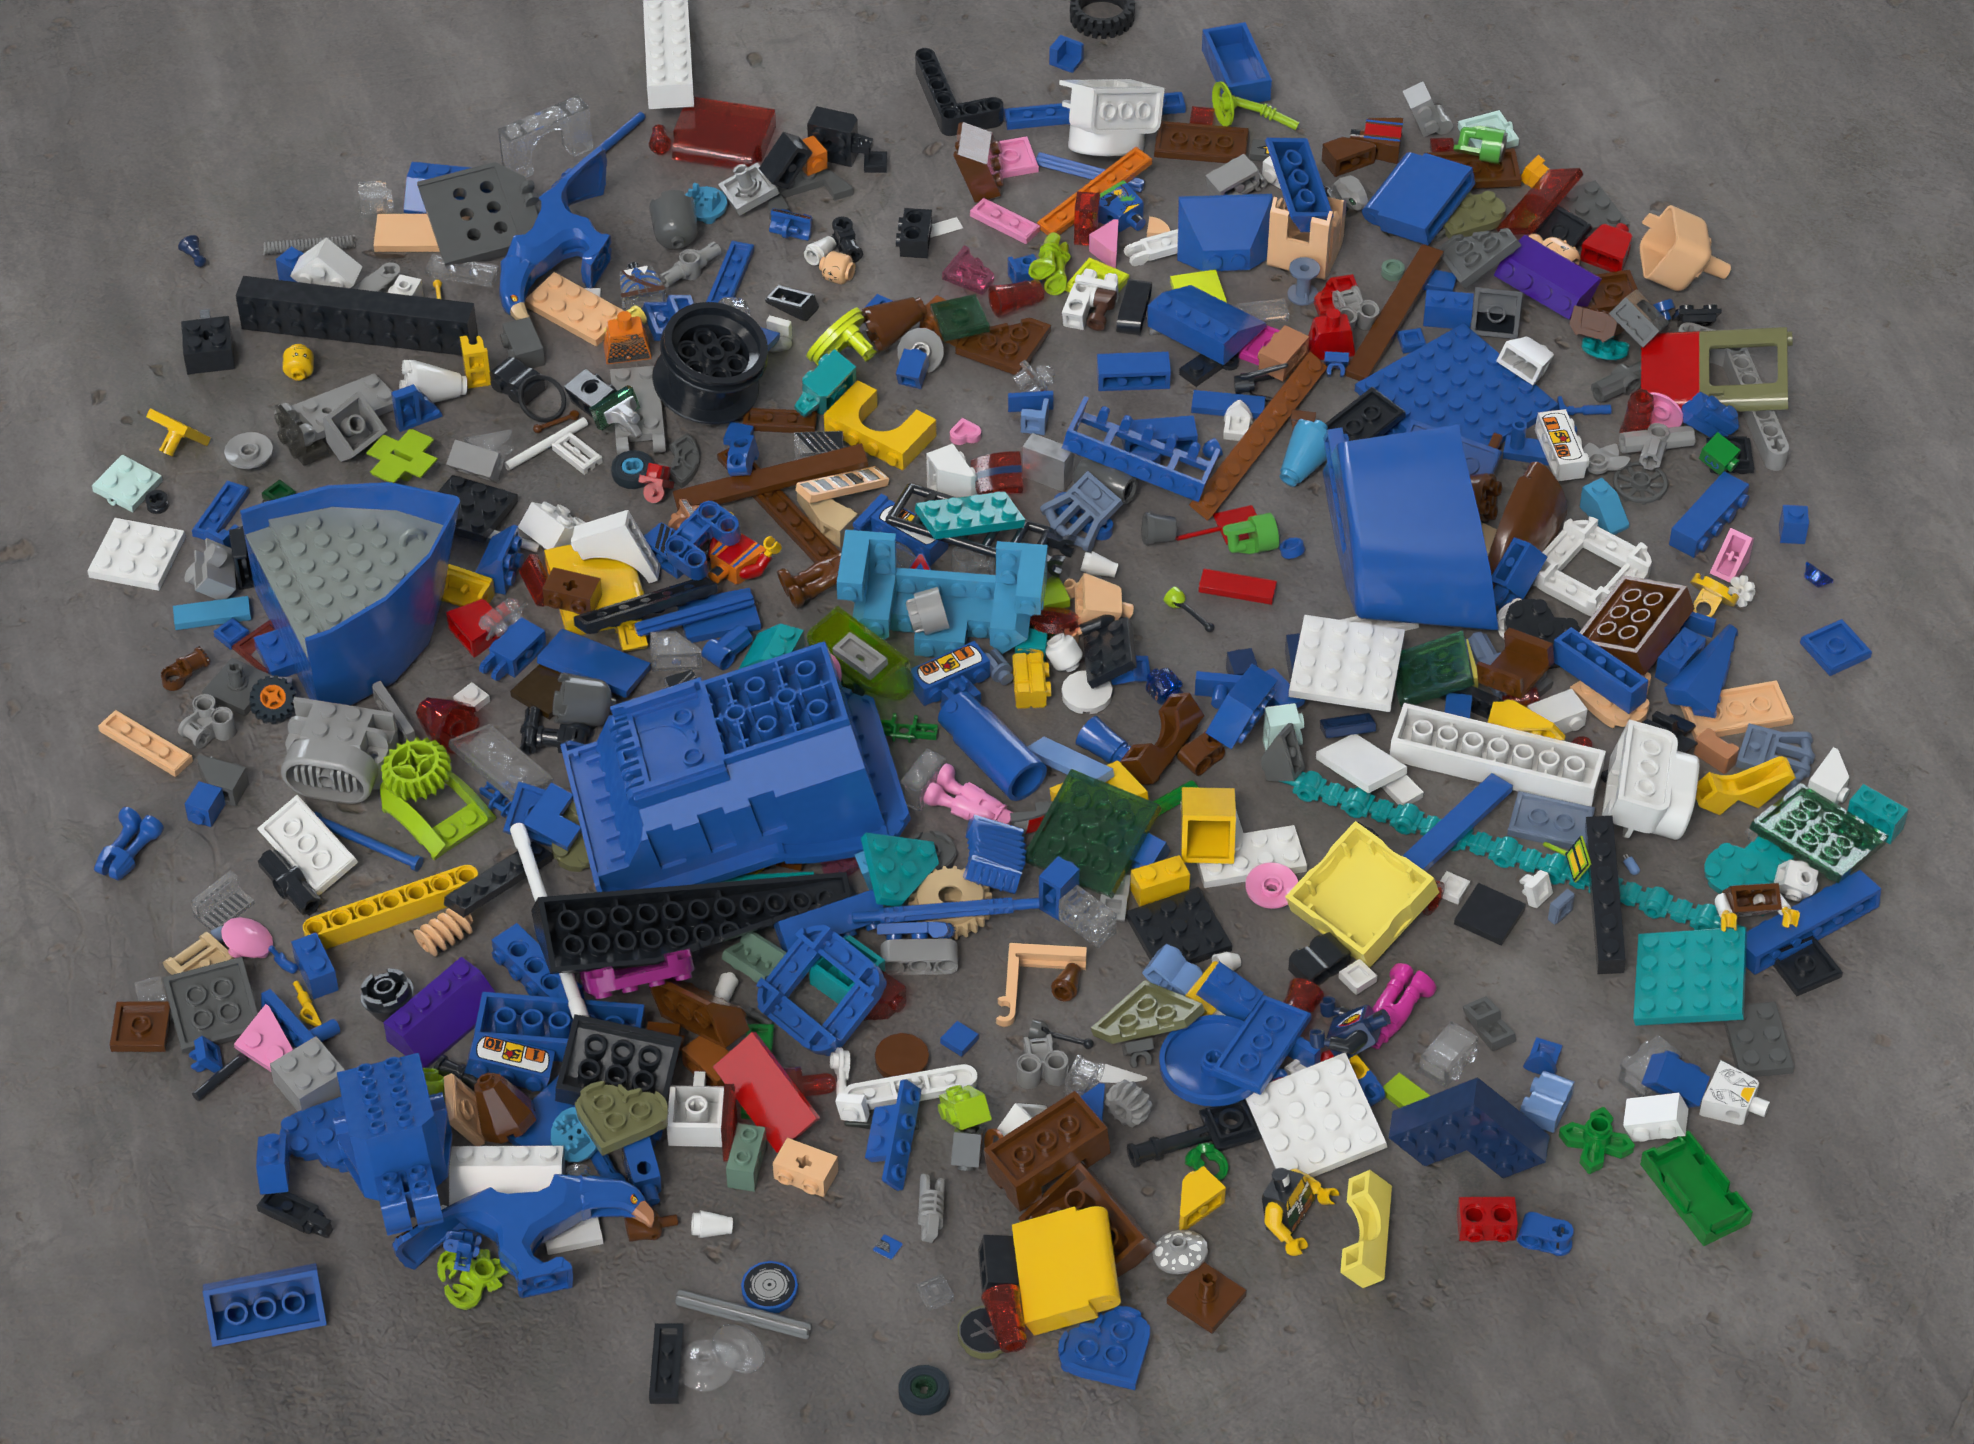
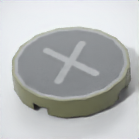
M979 1306L969 1310L961 1317L958 1324V1342L960 1346L962 1345L967 1354L978 1359L997 1358L1004 1351L1006 1353L1014 1341V1324L1010 1316L1003 1310L993 1306Z

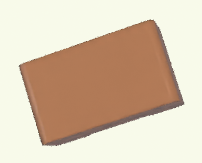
M1707 728L1697 737L1696 742H1698V745L1695 746L1694 755L1723 774H1726L1736 765L1739 747L1733 743L1728 744L1716 736V732L1710 728Z

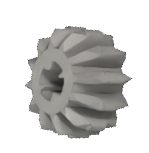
M1125 1079L1108 1090L1106 1100L1104 1101L1105 1105L1109 1107L1108 1113L1114 1115V1120L1118 1119L1123 1126L1127 1124L1132 1128L1148 1118L1151 1112L1150 1108L1153 1105L1148 1100L1149 1094L1144 1093L1143 1087L1139 1088L1134 1081L1129 1082Z

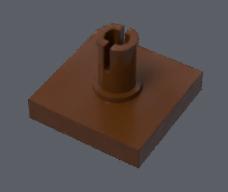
M1204 1262L1199 1268L1191 1271L1167 1297V1304L1213 1334L1246 1297L1247 1290Z

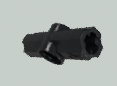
M269 849L262 853L261 858L258 860V865L272 880V884L279 896L283 899L288 898L302 915L307 914L310 916L315 913L322 904L321 898L307 884L302 871L297 866L292 867L277 850Z

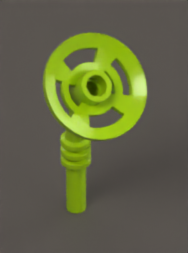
M1222 81L1216 82L1213 86V108L1222 126H1230L1232 124L1234 111L1237 106L1259 112L1260 116L1264 115V118L1269 117L1270 121L1273 119L1295 131L1300 123L1277 112V108L1272 109L1271 105L1267 107V103L1263 105L1235 97ZM1221 88L1224 91L1222 97L1220 96Z

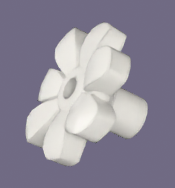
M1748 576L1733 577L1730 582L1734 587H1729L1728 594L1733 595V593H1736L1739 596L1736 604L1739 607H1746L1747 601H1752L1755 595V585L1753 582H1748Z

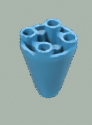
M1299 419L1293 428L1280 469L1281 474L1279 475L1285 484L1293 487L1296 486L1297 483H1301L1327 460L1323 437L1328 426L1320 420L1312 422Z

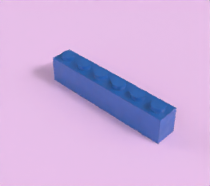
M1859 870L1791 907V909L1797 910L1800 913L1798 927L1792 924L1788 928L1782 926L1783 915L1780 914L1769 920L1762 921L1758 926L1746 931V967L1756 975L1774 965L1777 957L1781 961L1812 944V940L1801 944L1803 939L1813 935L1815 939L1820 940L1878 908L1881 888ZM1789 945L1793 946V948L1782 953L1779 950Z

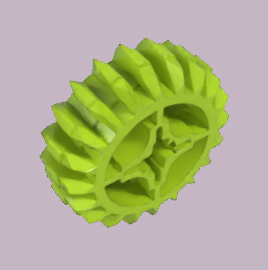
M416 737L411 742L406 738L405 744L397 743V749H389V756L383 757L384 764L381 765L382 780L390 793H393L396 798L402 797L405 801L412 798L417 802L419 797L427 800L429 794L436 795L437 789H444V782H449V774L452 773L451 759L443 745H439L436 740L431 741L428 737L422 741Z

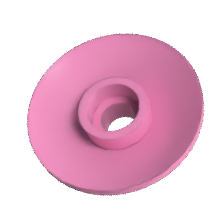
M1653 392L1644 394L1638 402L1639 412L1649 424L1661 423L1670 428L1679 427L1683 423L1682 410L1671 398Z
M1264 863L1250 871L1246 878L1245 887L1249 898L1254 903L1264 908L1275 909L1288 905L1285 896L1298 883V879L1291 869L1282 864Z

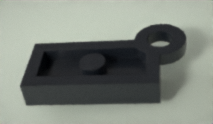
M1199 354L1179 368V375L1197 387L1222 369L1228 371L1237 369L1239 358L1235 355L1229 360L1234 363L1222 365L1203 354Z

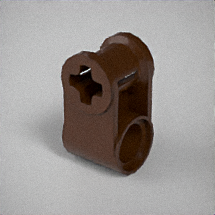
M1204 732L1192 742L1185 744L1179 751L1177 759L1196 776H1200L1208 768L1224 758L1225 748L1222 743Z

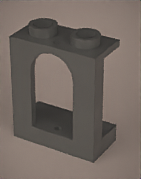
M1637 289L1626 296L1609 313L1642 347L1670 323Z

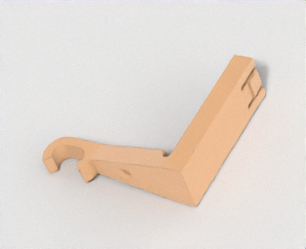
M1009 943L1006 996L999 997L998 1004L1001 1007L1008 1006L1010 1014L1006 1017H997L996 1024L1007 1027L1015 1021L1019 966L1065 969L1068 963H1075L1080 966L1081 970H1086L1087 947Z

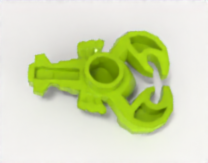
M480 1249L479 1255L475 1257L476 1260H471L469 1272H461L459 1282L463 1285H452L453 1289L458 1293L452 1291L449 1285L444 1287L447 1299L456 1308L463 1310L472 1309L480 1302L484 1287H487L488 1292L502 1287V1283L498 1279L507 1275L508 1272L501 1267L500 1259H490V1251L488 1249ZM444 1251L439 1256L437 1273L442 1282L446 1281V1269L450 1270L449 1279H452L457 1274L458 1270H454L457 1253Z

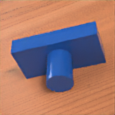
M1196 671L1195 695L1212 697L1211 705L1219 709L1227 694L1242 675Z

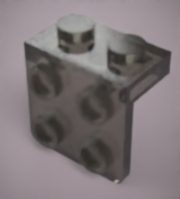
M281 404L275 405L276 414L274 418L280 430L277 432L278 438L283 445L286 444L289 447V451L294 459L298 458L302 465L306 466L330 455L329 448L322 439L313 442L309 446H305L303 432L299 427L304 423L302 421L296 423Z

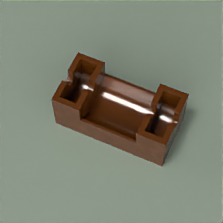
M1076 1091L1065 1096L984 1149L988 1175L1000 1189L1004 1188L1007 1198L1019 1212L1043 1198L1041 1187L1081 1161L1089 1168L1111 1153L1108 1128Z

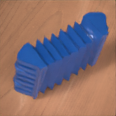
M974 815L969 820L966 830V838L969 839L967 844L970 851L969 861L963 874L964 880L1015 894L1025 865V854L1027 852L1024 849L1026 844L1023 843L1025 838L1022 837L1024 829Z

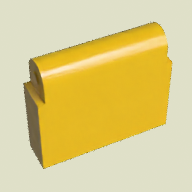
M571 544L544 550L548 575H550L553 567L601 578L602 596L596 609L644 595L637 570L624 562L609 558L582 560L578 552L573 550ZM559 609L565 630L578 635L586 634L574 626V616L580 614ZM607 627V628L601 629L600 631L608 630V629H613V628H615V627Z
M1094 1206L1077 1210L1076 1207H1071L1012 1224L1024 1323L1034 1336L1098 1318V1312L1115 1308L1120 1304L1121 1299L1107 1209Z

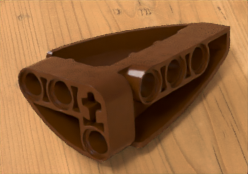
M1531 462L1528 465L1524 475L1519 477L1510 496L1488 554L1491 576L1514 537L1531 543L1543 552L1558 536L1559 530L1566 519L1568 507L1564 491L1551 471L1540 462Z

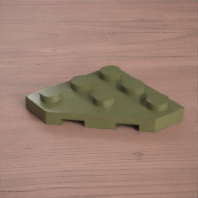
M1144 980L1091 1027L1093 1036L1115 1044L1187 1028L1205 1010L1200 1002Z

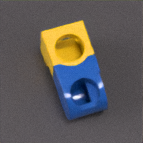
M1359 1056L1351 1057L1349 1059L1369 1106L1372 1107L1385 1098V1091L1376 1079V1076Z

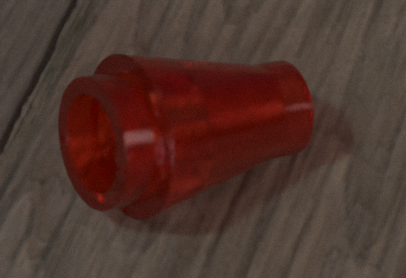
M657 124L652 128L649 148L657 155L666 154L671 148V140L665 127L661 124Z

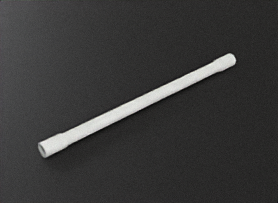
M516 823L511 826L510 832L515 847L518 849L536 902L538 897H546L547 893L530 846L531 842L526 827L523 823ZM573 972L559 973L569 1002L568 1006L572 1018H574V1014L589 1017Z

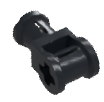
M837 217L832 222L834 230L832 238L835 240L839 252L849 255L853 263L858 262L863 257V251L855 241L853 222L848 217Z
M579 722L560 724L559 729L539 726L537 748H543V746L557 747L558 753H562L561 743L574 741L585 744L586 739L590 736V728Z

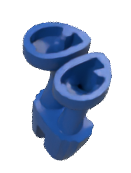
M123 807L120 810L118 818L123 826L122 831L110 846L103 848L94 867L95 872L102 875L109 873L110 878L118 881L135 867L133 859L148 842L158 838L164 830L162 823L151 815H146L142 820L140 815L130 807ZM138 834L133 843L126 850H124L127 844L133 839V837Z

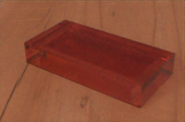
M530 554L519 573L536 606L544 607L542 588L549 576L538 555Z

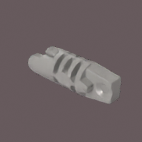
M921 1174L918 1225H921L922 1241L932 1243L938 1236V1229L941 1230L943 1227L945 1179L939 1178L935 1183V1189L930 1190V1175Z

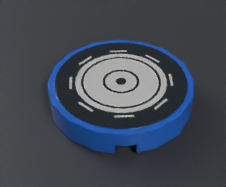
M774 1261L760 1262L752 1266L743 1276L741 1283L743 1300L749 1307L771 1313H780L789 1308L797 1296L798 1283L796 1275L791 1268L783 1263Z

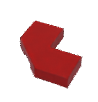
M1353 274L1332 277L1326 282L1323 290L1314 297V305L1318 316H1326L1327 310L1335 308L1332 300L1333 291L1338 290L1341 292L1351 289L1352 286H1358Z

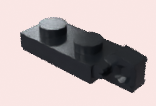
M292 1193L265 1194L256 1205L258 1212L303 1233L311 1234L313 1231L315 1234L327 1238L333 1231L331 1220L324 1217V1213L319 1210L317 1205Z

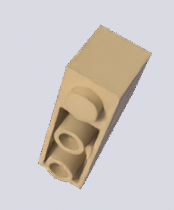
M797 492V501L809 520L832 544L841 548L844 542L845 530L854 529L853 522L858 518V513L835 502L832 498L809 503Z

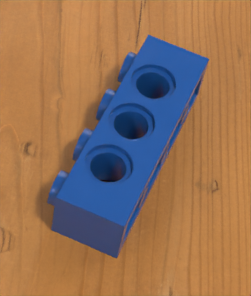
M518 923L492 939L493 959L498 965H504L512 979L516 982L520 981L529 995L567 998L560 975L550 974L540 945ZM577 982L581 997L585 1000L583 987Z

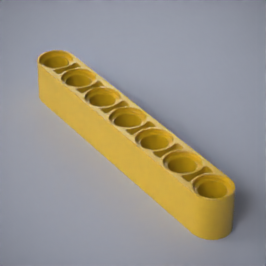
M462 865L310 917L303 924L304 936L317 933L326 950L448 908L444 905L445 896L477 877L478 871L472 865Z

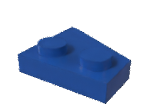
M414 384L391 392L396 427L400 432L443 417L440 409Z

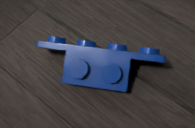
M907 1079L900 1081L896 1104L874 1108L865 1159L870 1162L885 1161L882 1181L897 1191L904 1188L921 1098V1089Z

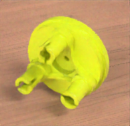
M856 307L838 319L812 345L806 357L818 365L819 360L824 354H830L834 349L841 352L846 347H853L865 362L869 361L877 351L873 349V345L860 332L859 328L865 320L862 316V311Z

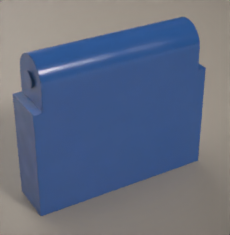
M1408 152L1362 209V215L1371 224L1380 226L1381 231L1429 245L1475 185L1473 169L1470 166L1424 153L1421 156Z

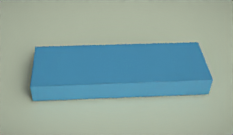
M248 596L173 606L175 630L224 624L231 618L238 622L251 620Z

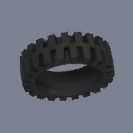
M1070 0V22L1074 29L1077 28L1079 33L1084 31V35L1087 37L1092 34V38L1095 39L1098 36H1101V39H1106L1107 35H1109L1110 39L1115 38V34L1121 36L1123 31L1127 32L1129 27L1133 25L1135 0ZM1108 2L1119 6L1123 11L1114 17L1095 18L1085 14L1082 9L1091 3Z

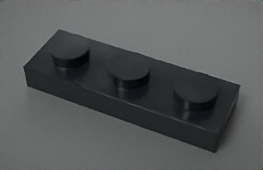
M655 1323L649 1388L650 1404H679L684 1342L683 1323Z

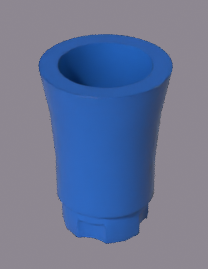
M1098 716L1089 719L1076 738L1077 746L1090 751L1108 764L1115 761L1120 762L1131 748L1128 742L1113 732Z

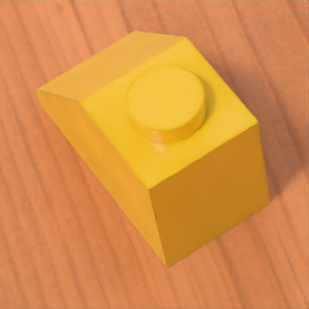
M1204 1166L1197 1171L1188 1173L1182 1181L1179 1230H1188L1225 1203L1226 1187Z

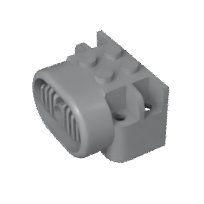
M294 697L293 703L296 716L291 717L288 722L289 734L285 742L287 754L281 767V775L285 783L292 790L305 797L344 804L360 803L370 796L372 789H380V785L383 782L381 765L384 764L383 757L389 756V749H397V743H399L395 714L393 712Z

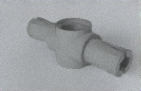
M713 241L701 250H683L679 255V261L674 263L671 269L659 275L660 283L668 288L680 279H698L701 275V269L707 265V262L722 254L720 246Z

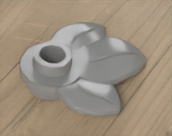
M1588 443L1583 448L1584 453H1587L1589 457V467L1586 470L1596 475L1603 474L1608 470H1621L1630 463L1629 457L1619 456L1617 444L1599 449L1596 445Z

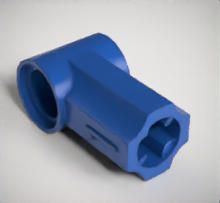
M742 624L736 625L719 640L715 638L709 640L703 647L702 657L722 671L726 670L734 662L735 655L753 642V637L747 627Z

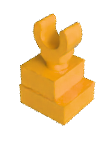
M1537 155L1525 167L1521 175V181L1533 190L1542 183L1545 191L1548 194H1553L1556 188H1560L1562 181L1558 178L1547 176L1549 168L1544 165L1545 160Z

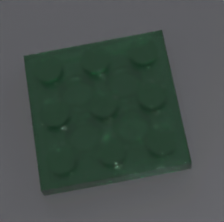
M1463 630L1401 651L1395 683L1398 702L1401 708L1404 703L1417 705L1421 702L1439 698L1475 685Z

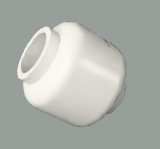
M1064 633L1052 637L1047 642L1048 646L1045 653L1053 667L1058 671L1066 670L1067 672L1078 668L1083 652L1074 637L1064 635Z

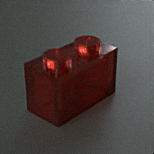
M1077 191L1074 213V245L1089 246V234L1099 229L1100 193Z

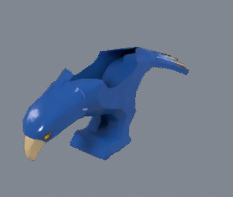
M601 146L583 158L569 173L565 174L548 191L539 196L541 210L533 228L526 234L513 237L506 257L500 262L499 298L504 312L511 315L515 320L530 317L525 307V300L530 287L537 278L547 273L562 260L575 256L582 257V280L586 288L590 289L594 288L610 263L612 252L610 248L611 235L596 231L589 218L573 214L569 208L572 204L604 194L607 158L606 150Z

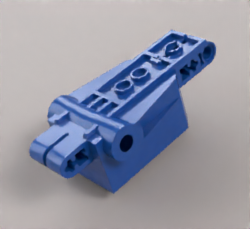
M419 1053L399 1058L390 1057L382 1062L374 1064L365 1063L357 1068L337 1072L345 1116L333 1118L342 1161L363 1196L380 1201L387 1235L413 1230L411 1218L416 1217L419 1228L444 1222L436 1187L448 1177L452 1131L443 1093L440 1092L432 1095L428 1093Z

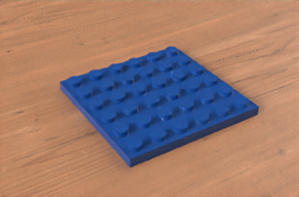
M1464 323L1355 384V392L1360 396L1373 387L1405 411L1406 417L1395 425L1402 433H1406L1411 419L1436 428L1459 424L1462 437L1487 446L1493 433L1501 434L1503 437L1502 443L1505 442L1506 435H1511L1512 423L1515 420L1525 421L1527 428L1536 424L1538 413L1558 410L1559 406L1556 401L1536 384L1531 385L1496 362L1500 354Z

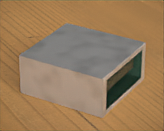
M1032 433L1023 445V477L1064 492L1073 480L1074 453L1062 449L1063 444Z

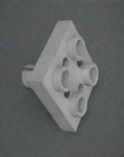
M758 162L750 167H747L745 164L736 166L733 171L735 175L718 184L720 191L724 193L739 216L779 194L777 187L759 170L760 165Z

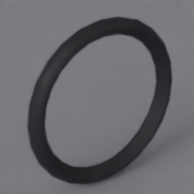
M543 374L532 375L526 378L519 387L518 401L520 407L531 419L548 423L558 419L563 414L567 403L566 395L562 386L552 377ZM543 379L549 381L558 389L562 402L559 411L555 415L547 418L538 417L527 409L523 401V391L529 382Z

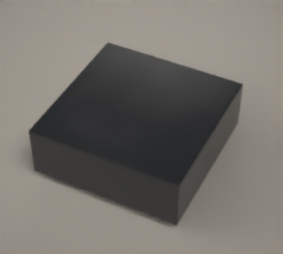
M871 151L869 154H864V173H887V151Z

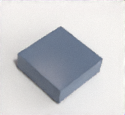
M1566 889L1550 903L1548 920L1554 925L1558 924L1573 909L1575 894L1569 889Z

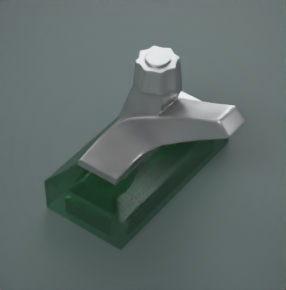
M627 385L589 408L597 429L603 431L614 423H620L635 438L642 435L637 425L640 416L634 412L641 407L632 386Z

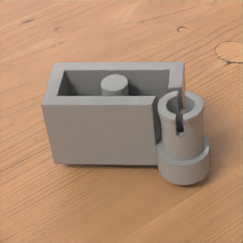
M1423 81L1403 90L1423 137L1435 132L1440 135L1447 134L1452 130L1453 123L1451 119L1445 114L1442 105H1434Z
M1245 154L1232 159L1225 165L1205 175L1208 191L1212 196L1244 195L1254 190V188L1256 191H1261L1258 185L1264 189L1268 184V181L1259 173V168Z

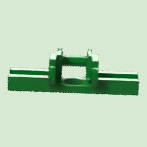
M893 713L892 720H881L885 736L893 737V742H895L896 738L908 739V743H911V739L914 738L937 739L938 725L918 723V715H914L913 725L896 723V713ZM907 728L909 731L901 733L900 729Z

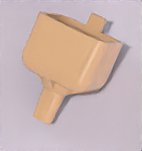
M1670 205L1660 216L1649 213L1642 221V224L1650 227L1640 243L1644 278L1674 291H1682L1696 277L1698 278L1702 272L1722 279L1729 275L1731 265L1711 255V238H1709L1707 224L1702 218Z

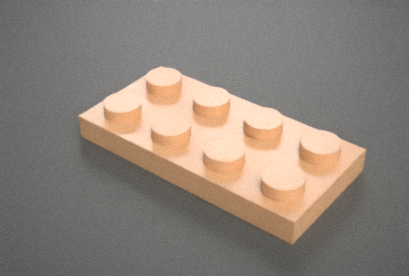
M555 272L525 300L526 308L596 347L605 339L607 321L616 319L618 313L624 311Z

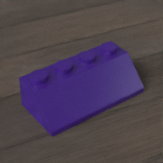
M1524 235L1519 240L1521 246L1513 254L1504 258L1494 273L1495 277L1569 320L1571 319L1574 305H1589L1602 279L1527 235Z
M460 957L383 1022L386 1040L405 1056L419 1053L422 1068H428L476 1027L482 992H496L479 969L463 957Z

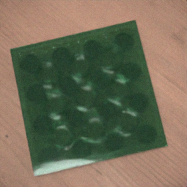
M1071 769L1027 847L1024 862L1045 870L1059 856L1066 861L1074 863L1080 869V886L1113 899L1162 808L1157 803Z
M1801 782L1756 817L1749 828L1762 839L1770 841L1783 852L1789 853L1799 860L1808 863L1810 867L1824 874L1827 879L1838 884L1883 847L1889 837Z

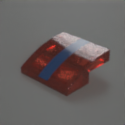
M1020 451L993 453L970 461V467H973L977 474V481H975L977 495L994 492L1023 493Z

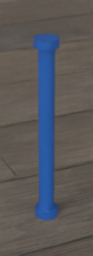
M317 811L314 812L332 833L409 865L411 870L416 872L422 867L423 857L419 855L414 857L326 819Z

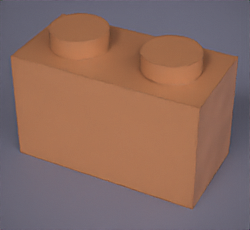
M1284 325L1279 332L1273 334L1271 341L1266 347L1263 346L1258 353L1259 370L1288 363L1287 368L1267 373L1284 381L1308 354L1309 336Z

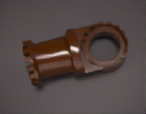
M198 646L194 648L192 653L185 657L177 658L175 663L166 666V669L163 668L161 671L162 686L169 691L179 690L184 686L185 679L191 677L194 671L201 667L209 666L210 660L209 657H205L207 655L205 650ZM174 675L179 677V679H176L175 681L166 680L168 677Z

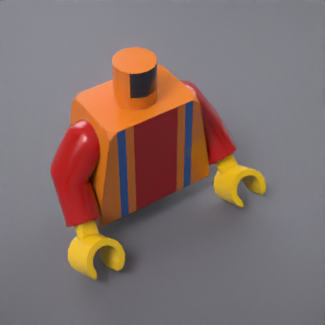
M742 533L739 542L732 546H726L712 537L708 554L712 570L708 572V576L717 584L724 578L734 584H740L745 580L760 577L772 560L771 555L778 554L782 546L778 541L775 542L772 536L765 538L763 542L764 547Z

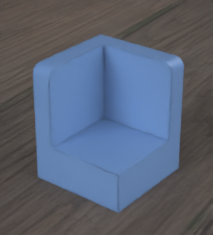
M1044 398L1042 410L1022 409L1021 433L1045 435L1049 416V399Z

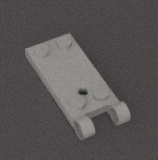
M654 366L610 369L611 384L619 393L617 396L619 402L621 403L630 396H633L637 404L634 412L642 419L637 423L642 432V435L638 438H635L622 424L615 423L617 455L629 451L628 442L653 440L654 453L666 452L662 405L652 380Z
M374 373L292 406L289 403H283L276 408L274 416L284 426H288L300 419L304 424L297 427L294 437L303 446H309L313 442L326 437L323 418L328 415L326 413L333 411L356 392L360 391L376 415L380 416L394 410L391 395L393 391Z

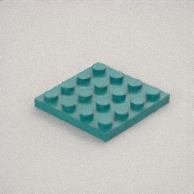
M1726 928V932H1723L1721 929L1638 934L1633 1017L1635 1026L1744 1020L1746 928H1737L1736 931L1734 928Z

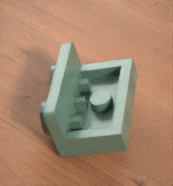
M753 931L742 935L739 943L725 949L721 959L758 983L761 977L766 979L787 952Z

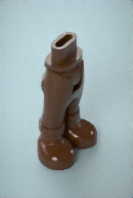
M842 552L814 563L806 570L799 572L797 576L791 575L785 568L777 571L782 588L796 609L803 606L809 597L813 599L823 591L837 585Z

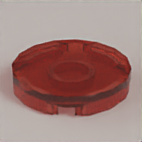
M1043 607L1041 615L1034 614L1030 617L1029 625H1034V629L1044 633L1060 634L1064 633V629L1068 628L1069 632H1072L1078 628V615L1064 608Z

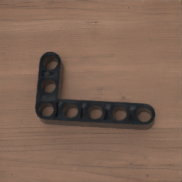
M921 48L916 51V75L942 134L946 136L957 135L958 124L961 122L984 130L999 127L1003 124L1004 103L1002 99L989 97L957 104L935 52L930 48Z

